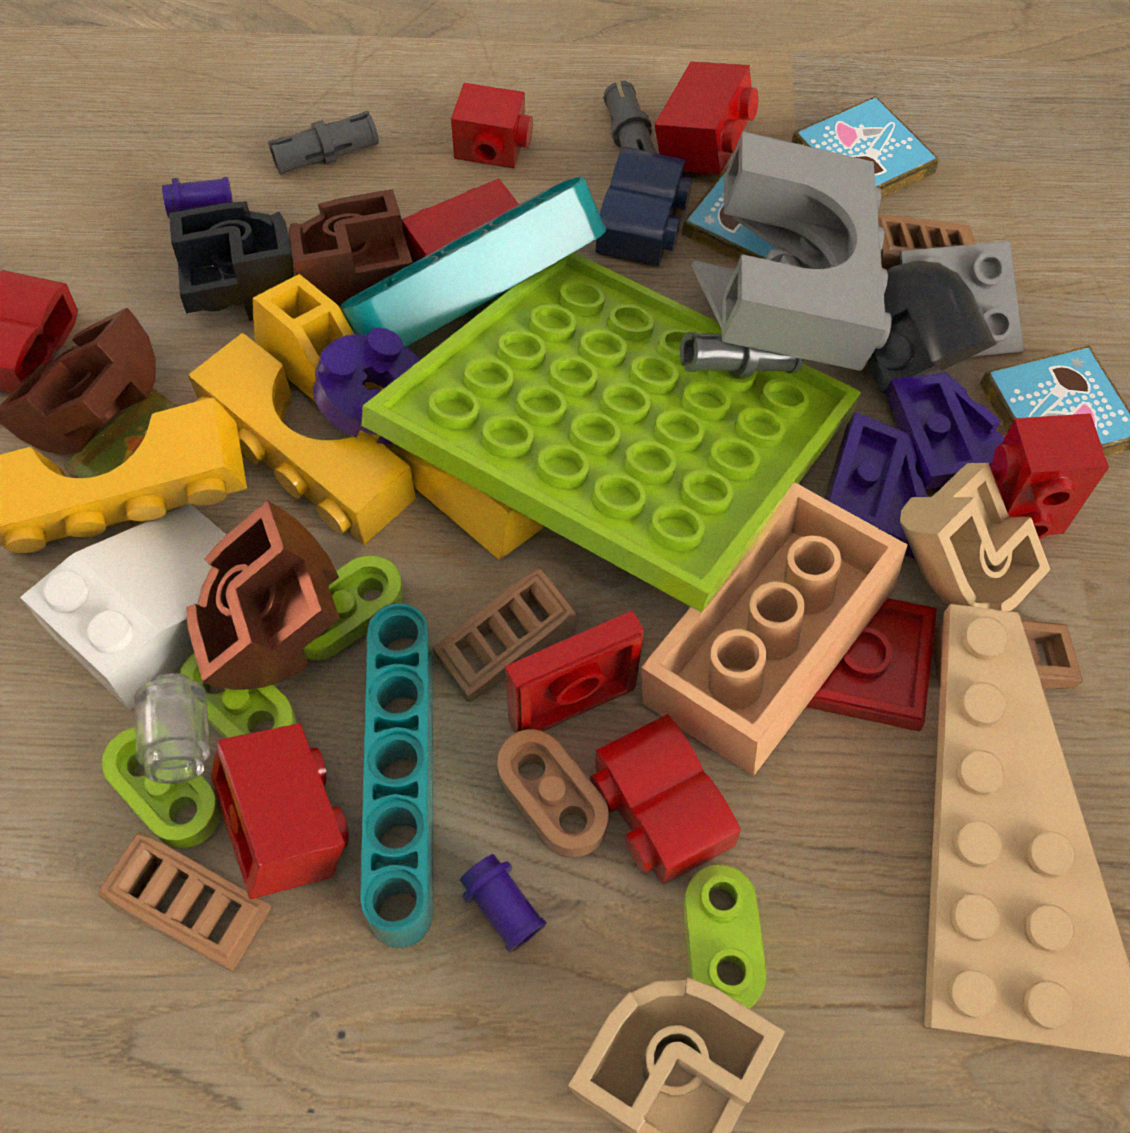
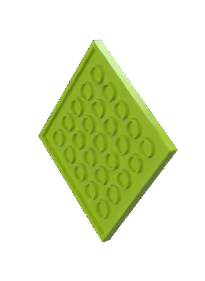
M573 252L513 286L363 405L361 426L702 613L752 547L794 482L800 483L852 414L862 392L804 363L796 373L755 371L749 377H736L729 371H685V366H682L680 361V345L684 335L687 332L722 334L719 323Z

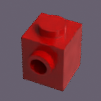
M463 83L451 117L454 159L515 169L521 147L529 148L533 131V116L525 115V92Z

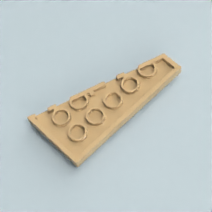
M950 604L943 615L924 1028L1130 1058V964L1018 612Z

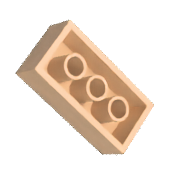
M794 482L752 547L701 613L690 607L641 666L643 704L661 716L669 714L680 729L754 777L897 586L907 544Z

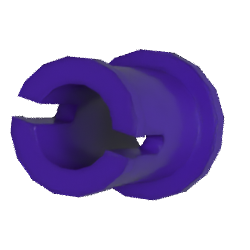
M228 177L180 183L178 178H172V184L162 185L163 200L168 218H170L169 213L233 202Z
M491 854L472 866L460 878V882L466 889L462 897L466 903L475 901L506 944L505 948L510 953L533 938L546 926L547 922L538 915L509 875L513 868L509 861L500 863L497 857Z

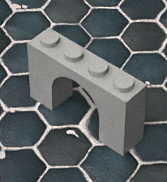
M742 131L724 175V214L783 227L804 236L823 252L831 268L809 269L742 254L723 295L722 342L862 371L875 348L881 349L885 345L890 333L891 315L885 312L884 305L888 272L881 265L884 229L878 226L877 213L881 201V189L875 186L873 161Z

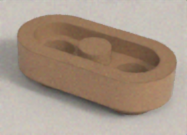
M528 729L511 735L502 744L497 756L498 778L503 790L543 842L553 852L561 856L575 858L595 851L606 836L609 820L608 806L601 793L558 740L549 733ZM528 763L538 764L544 769V773L537 779H526L519 771ZM568 815H578L585 821L586 826L577 833H570L562 828L560 822Z

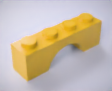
M241 333L188 374L197 400L194 402L213 397L236 421L243 455L254 464L263 461L272 468L278 482L291 496L299 499L304 495L315 504L319 516L334 532L343 534L347 531L362 545H365L416 500L411 466L385 445L377 443L378 440L371 434L363 432L358 434L357 438L352 436L340 440H317L302 436L288 428L283 421L293 398L283 364L244 333Z
M213 397L152 413L146 435L133 455L114 470L91 478L67 477L62 468L31 446L1 454L0 545L13 553H32L45 548L46 542L68 536L81 538L96 536L106 530V526L128 520L139 522L156 520L166 514V510L188 504L199 506L216 504L226 499L227 494L247 489L236 421Z

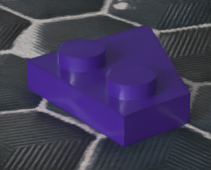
M947 372L891 379L887 387L885 396L899 430L912 436L918 459L915 468L917 474L923 480L925 490L943 487L967 463H989L990 466L996 447L1001 445L1005 438L996 430L1001 420L984 405L974 402L968 396L966 389Z
M855 412L846 425L824 499L906 543L905 555L915 559L900 523L901 510L911 497H927L923 480L919 477L915 468L918 459L912 436L909 433Z

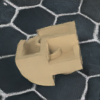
M967 463L932 497H911L901 510L900 523L922 576L941 601L947 605L957 604L1011 611L1020 604L1051 570L1031 517L1008 516L989 463Z
M688 977L686 980L655 981L632 993L629 991L609 1014L570 1081L568 1088L587 1106L625 1133H731L744 1106L749 1103L786 1031L717 988Z

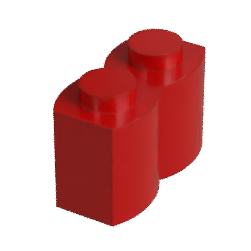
M5 270L0 271L1 391L12 393L39 363H44L48 366L52 362L54 352L64 345L75 325L78 315V308L66 283Z
M669 714L596 750L595 769L597 773L591 775L590 780L605 799L608 812L611 813L618 810L622 818L629 825L631 831L624 835V839L633 860L643 873L653 870L661 883L665 885L736 846L741 829L733 812L717 786L703 770L687 738Z

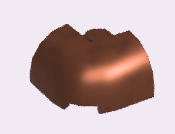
M393 189L338 198L318 204L319 215L303 224H290L288 236L296 275L300 274L339 307L356 294L413 264Z
M128 308L110 315L75 334L72 341L76 345L65 350L48 366L44 363H39L0 405V424L20 440L42 451L60 455L76 454L84 449L99 428L111 419L116 412L148 399L156 380V358L149 336Z
M267 500L221 539L204 558L212 567L201 587L198 604L186 607L188 631L203 683L231 690L255 689L291 678L309 667L303 648L340 619L328 587L339 576L329 556L315 537L296 518Z

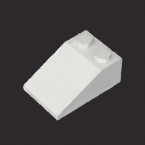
M188 504L166 513L159 519L147 521L73 553L20 598L44 630L131 711L194 654L188 631L186 607L198 604L201 587L212 567L204 558L227 534L194 506Z

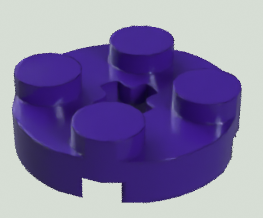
M375 328L368 335L352 334L340 337L323 350L316 367V380L313 386L316 405L330 423L346 434L357 438L361 430L368 434L378 435L361 426L363 405L381 392L378 388L368 390L364 386L365 383H375L384 389L421 359L414 352L403 346L401 338L395 332L388 329ZM379 436L377 443L394 444Z

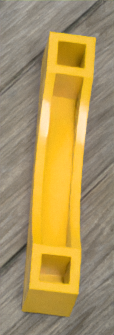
M298 274L253 297L254 342L282 363L287 379L315 402L313 395V386L316 380L315 370L323 350L334 340L352 335L354 332L340 307L303 276ZM366 382L364 385L368 390L376 388L381 391L383 390L381 386L375 383ZM372 435V436L375 437V438L378 440V438H379L380 435ZM383 444L411 466L414 488L498 560H501L543 528V525L400 446L396 444Z

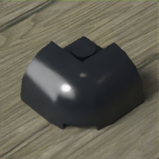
M247 201L169 213L171 244L178 262L180 297L186 314L203 310L210 312L220 311L230 305L244 303L248 319L252 321L253 297L294 277L288 230L280 212L269 215L249 211Z
M917 260L886 269L888 281L884 293L885 312L891 315L890 333L885 345L881 349L875 348L867 361L880 392L885 394L891 379L925 375L938 368L942 371L997 345L973 292L957 272L938 262Z

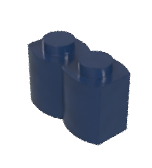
M628 147L621 149L610 187L606 192L600 210V216L606 231L601 237L596 239L597 253L659 266L664 249L674 251L681 218L675 217L676 210L686 211L693 178L684 176L686 159Z

